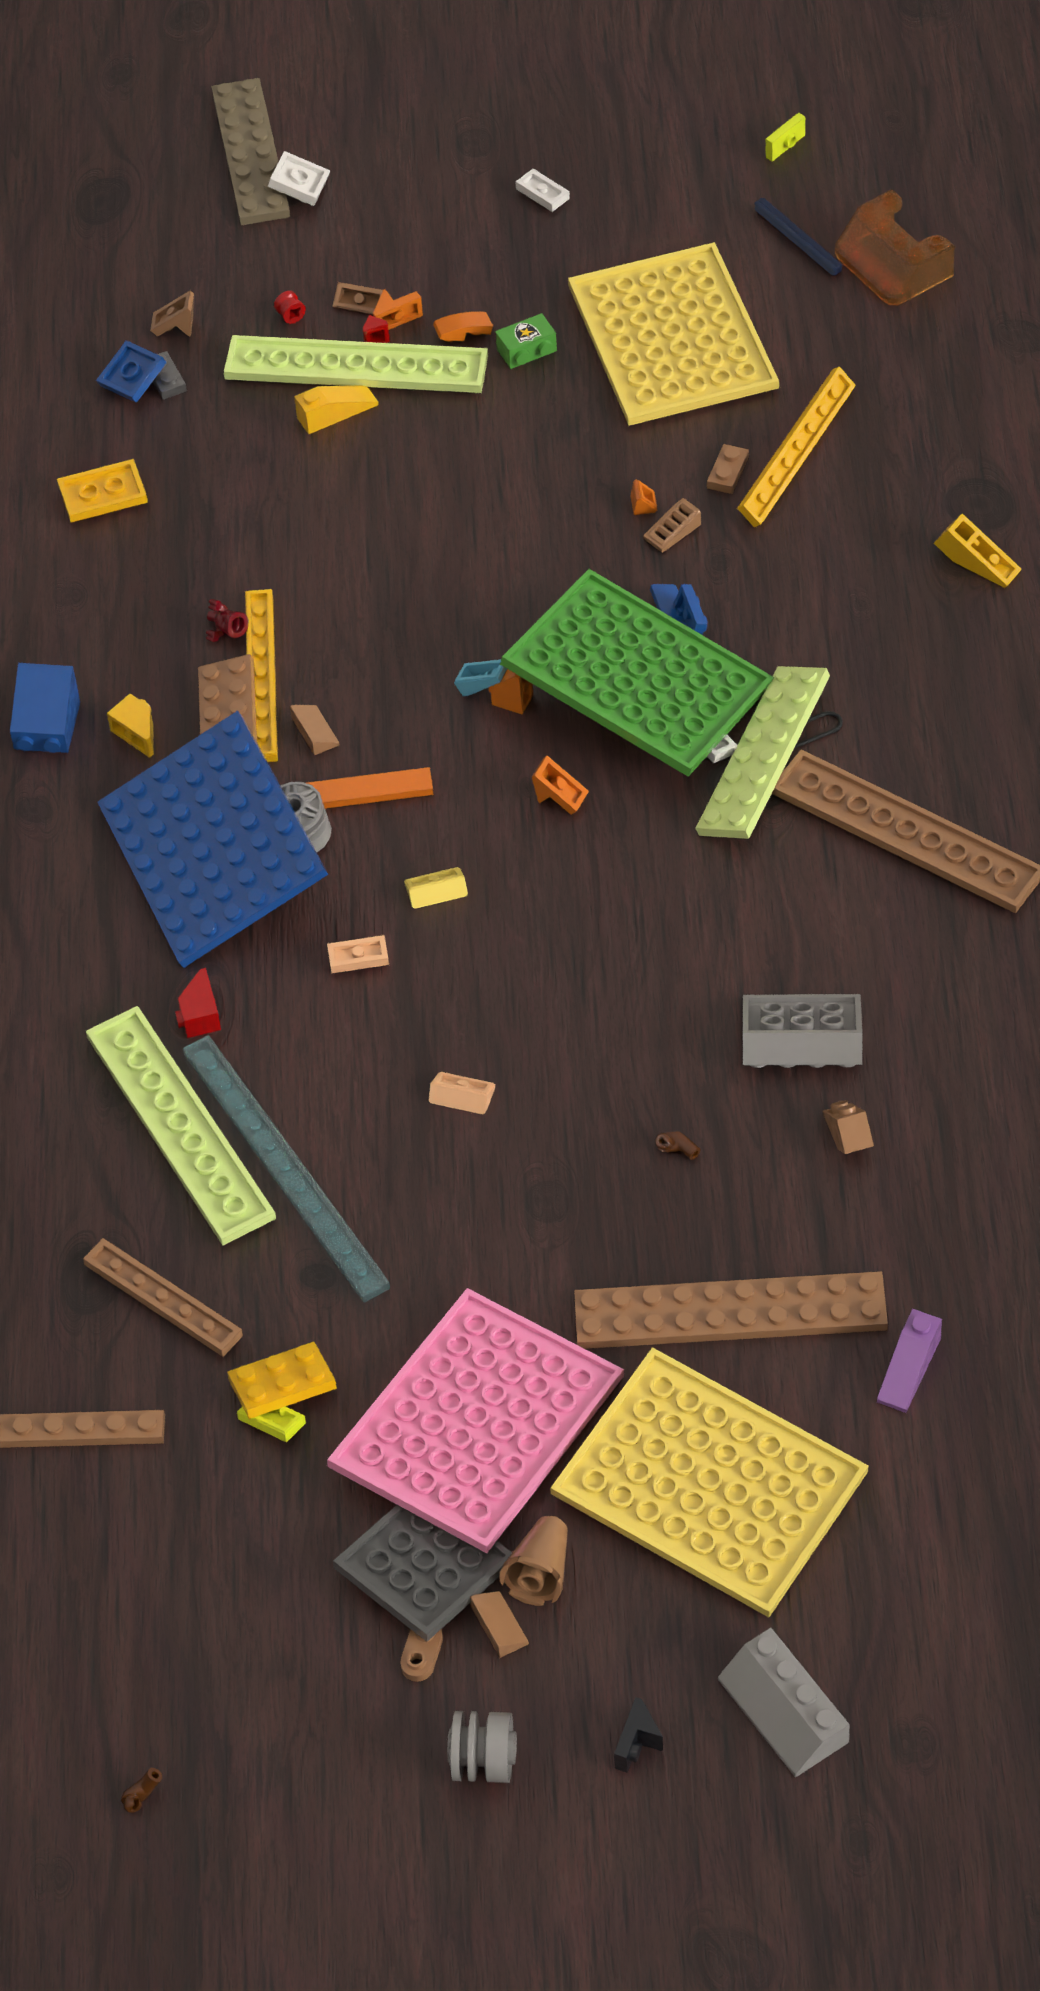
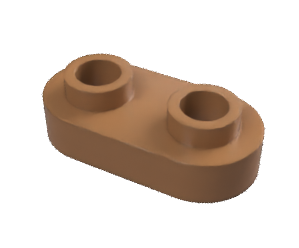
M410 1629L400 1661L402 1672L407 1679L418 1682L431 1676L443 1642L442 1629L427 1642ZM415 1659L422 1660L419 1664L411 1663Z

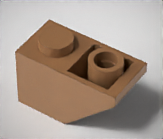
M846 1100L832 1103L830 1109L823 1110L824 1118L839 1151L848 1154L874 1146L866 1111L852 1103H848Z

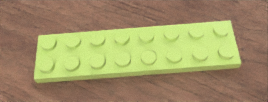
M777 666L773 674L774 679L766 688L737 745V749H735L696 826L699 836L750 838L830 677L827 668Z

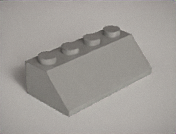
M772 1628L744 1644L718 1676V1681L795 1778L849 1743L850 1724Z

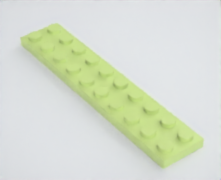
M232 335L224 368V378L227 380L340 386L363 385L378 388L482 393L488 360V348Z
M136 1006L86 1030L88 1040L221 1244L225 1245L275 1220V1211L140 1008Z

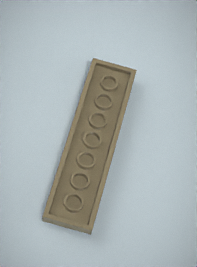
M260 78L211 86L241 225L290 217L286 194L268 187L270 178L279 161Z

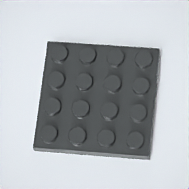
M396 1505L334 1559L333 1568L427 1642L471 1603V1596L481 1594L500 1576L502 1565L512 1552L496 1541L489 1552L485 1553Z

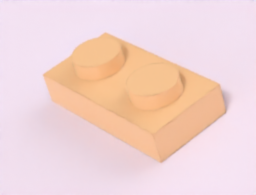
M384 935L327 944L331 973L389 965Z

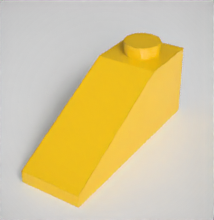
M363 385L317 386L294 396L297 419L308 434L379 405L369 388Z
M963 514L953 521L933 543L954 563L1004 588L1021 571V568Z

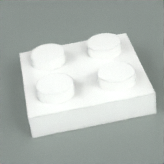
M284 151L270 178L268 187L314 206L328 179L330 170Z

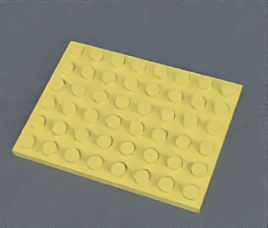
M715 242L568 278V286L629 426L779 388V379Z
M652 1347L550 1489L553 1496L754 1610L770 1617L868 1473L869 1466Z

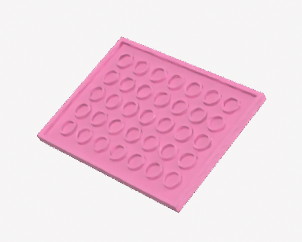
M467 1288L327 1459V1464L334 1471L479 1550L488 1553L624 1377V1369Z

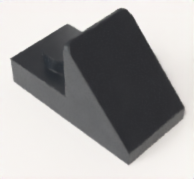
M635 1697L614 1752L615 1769L628 1773L631 1762L636 1763L638 1761L642 1746L659 1751L664 1750L663 1737L643 1700Z

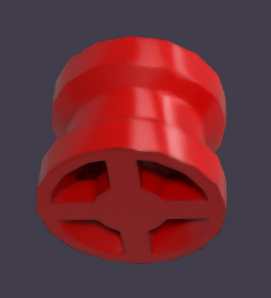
M285 291L275 299L274 308L281 314L286 323H296L305 315L306 307L293 291Z

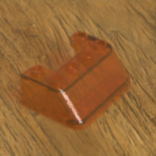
M892 189L857 208L835 244V256L882 301L888 305H900L953 277L955 246L947 238L940 235H933L917 242L894 221V214L902 208V198Z

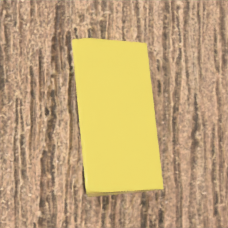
M458 867L404 881L411 905L415 909L466 897L468 894L465 877Z

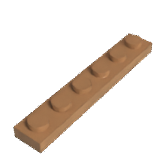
M104 1238L83 1258L85 1266L222 1357L243 1336L241 1328Z
M164 1410L0 1414V1448L164 1443L165 1413Z

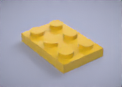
M134 459L57 479L71 523L148 503Z
M315 1342L301 1345L297 1348L227 1371L229 1382L249 1419L337 1389L335 1378Z

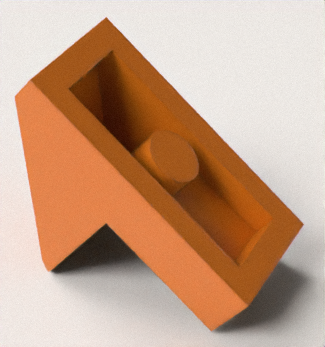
M384 289L373 311V316L387 321L389 330L423 316L421 296L415 291L393 300L386 289Z
M548 756L543 758L532 776L538 802L541 803L551 797L569 814H573L578 810L589 792Z

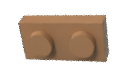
M723 444L708 477L707 489L733 494L749 458V449Z

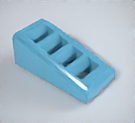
M501 659L464 663L454 684L462 696H469L500 683L507 668L500 665Z

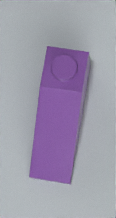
M912 1309L899 1337L880 1389L877 1403L905 1413L907 1412L941 1340L942 1319Z

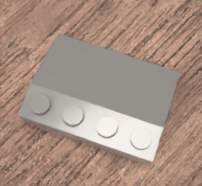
M860 994L743 995V1065H750L755 1068H761L766 1065H780L785 1068L794 1067L795 1065H809L816 1068L825 1065H839L841 1067L862 1065L863 1032Z

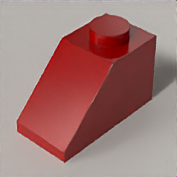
M203 968L198 971L178 997L180 1010L175 1011L176 1020L179 1028H185L187 1038L221 1030L219 1014L207 970Z

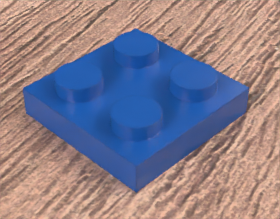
M126 340L96 381L101 387L137 403L167 362L162 356Z

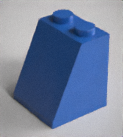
M18 664L10 727L14 749L47 751L51 753L69 752L80 706V697L73 666Z

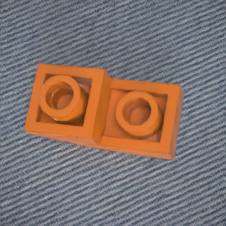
M486 312L457 313L437 319L433 324L439 338L447 342L464 341L466 333L472 335H491L493 324Z

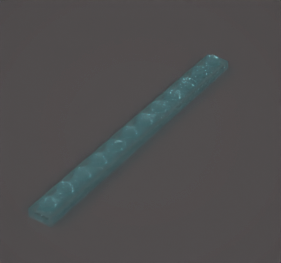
M207 1035L184 1047L185 1057L361 1300L365 1303L389 1290L390 1283L211 1037Z

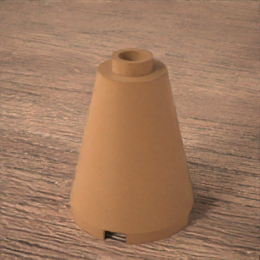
M541 1517L502 1565L500 1570L502 1586L505 1582L510 1588L509 1594L523 1603L542 1606L545 1601L552 1600V1603L557 1601L561 1595L564 1581L568 1529L565 1523L558 1517Z

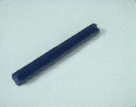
M765 198L756 200L754 209L833 276L842 271V263L769 201Z

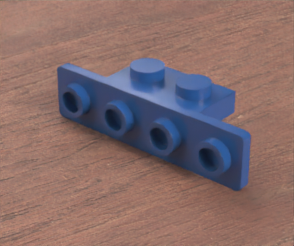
M674 584L651 585L650 592L657 609L703 635V632L707 629V618L703 615L699 598L695 595L692 584H681L679 591Z

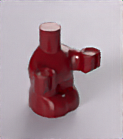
M209 600L210 606L208 608L211 611L208 612L207 619L215 623L216 630L206 631V634H208L207 640L217 642L219 637L225 633L230 637L238 638L247 631L249 620L244 613L228 610L227 606L219 600Z

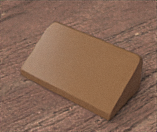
M338 282L332 307L373 315L383 290Z
M316 705L290 706L291 718L314 755L339 746V741Z
M500 1591L476 1594L470 1597L471 1608L500 1658L529 1644Z

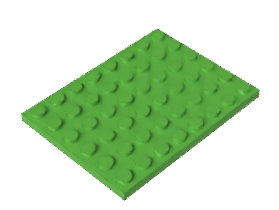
M588 569L502 656L500 665L688 777L758 701L774 679L773 676L591 569Z

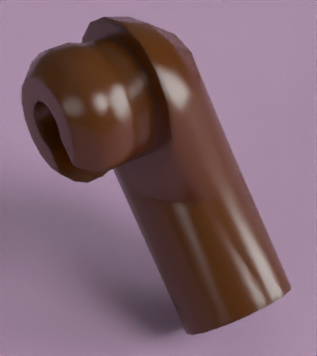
M150 1768L139 1781L123 1792L121 1802L124 1804V1809L127 1812L134 1813L140 1810L141 1802L160 1783L162 1773L158 1769Z

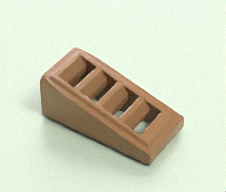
M682 498L644 534V540L663 553L701 525L700 510ZM662 534L664 537H666V539L663 540L658 535Z

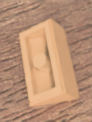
M439 1072L430 1083L429 1102L459 1110L485 1114L495 1090V1084Z

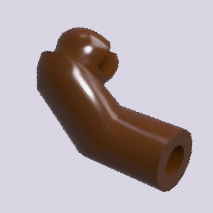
M681 1132L660 1133L655 1138V1145L660 1151H681L690 1160L695 1159L701 1151L695 1143Z

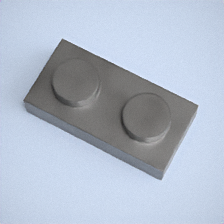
M165 351L157 354L162 356L167 362L153 380L162 399L164 400L186 392V384L168 352Z

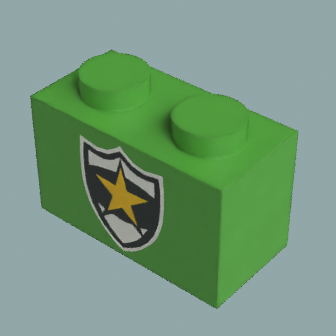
M542 313L495 331L497 351L510 369L557 351L556 332Z

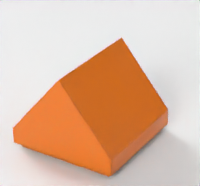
M634 480L630 495L633 514L655 513L657 511L654 490L641 481Z

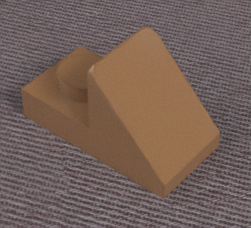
M188 291L153 312L150 331L158 337L177 326L190 337L193 325L194 293Z

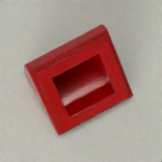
M369 315L362 328L364 342L389 343L387 321Z

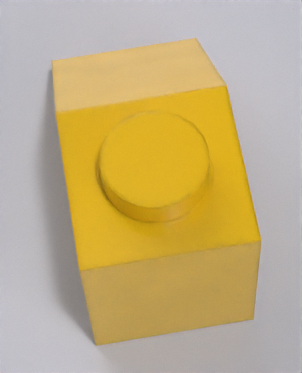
M129 694L107 712L110 731L150 758L154 754L151 707L145 700H139L132 694Z

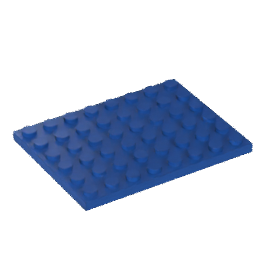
M239 711L231 714L98 801L170 947L183 968L328 875Z

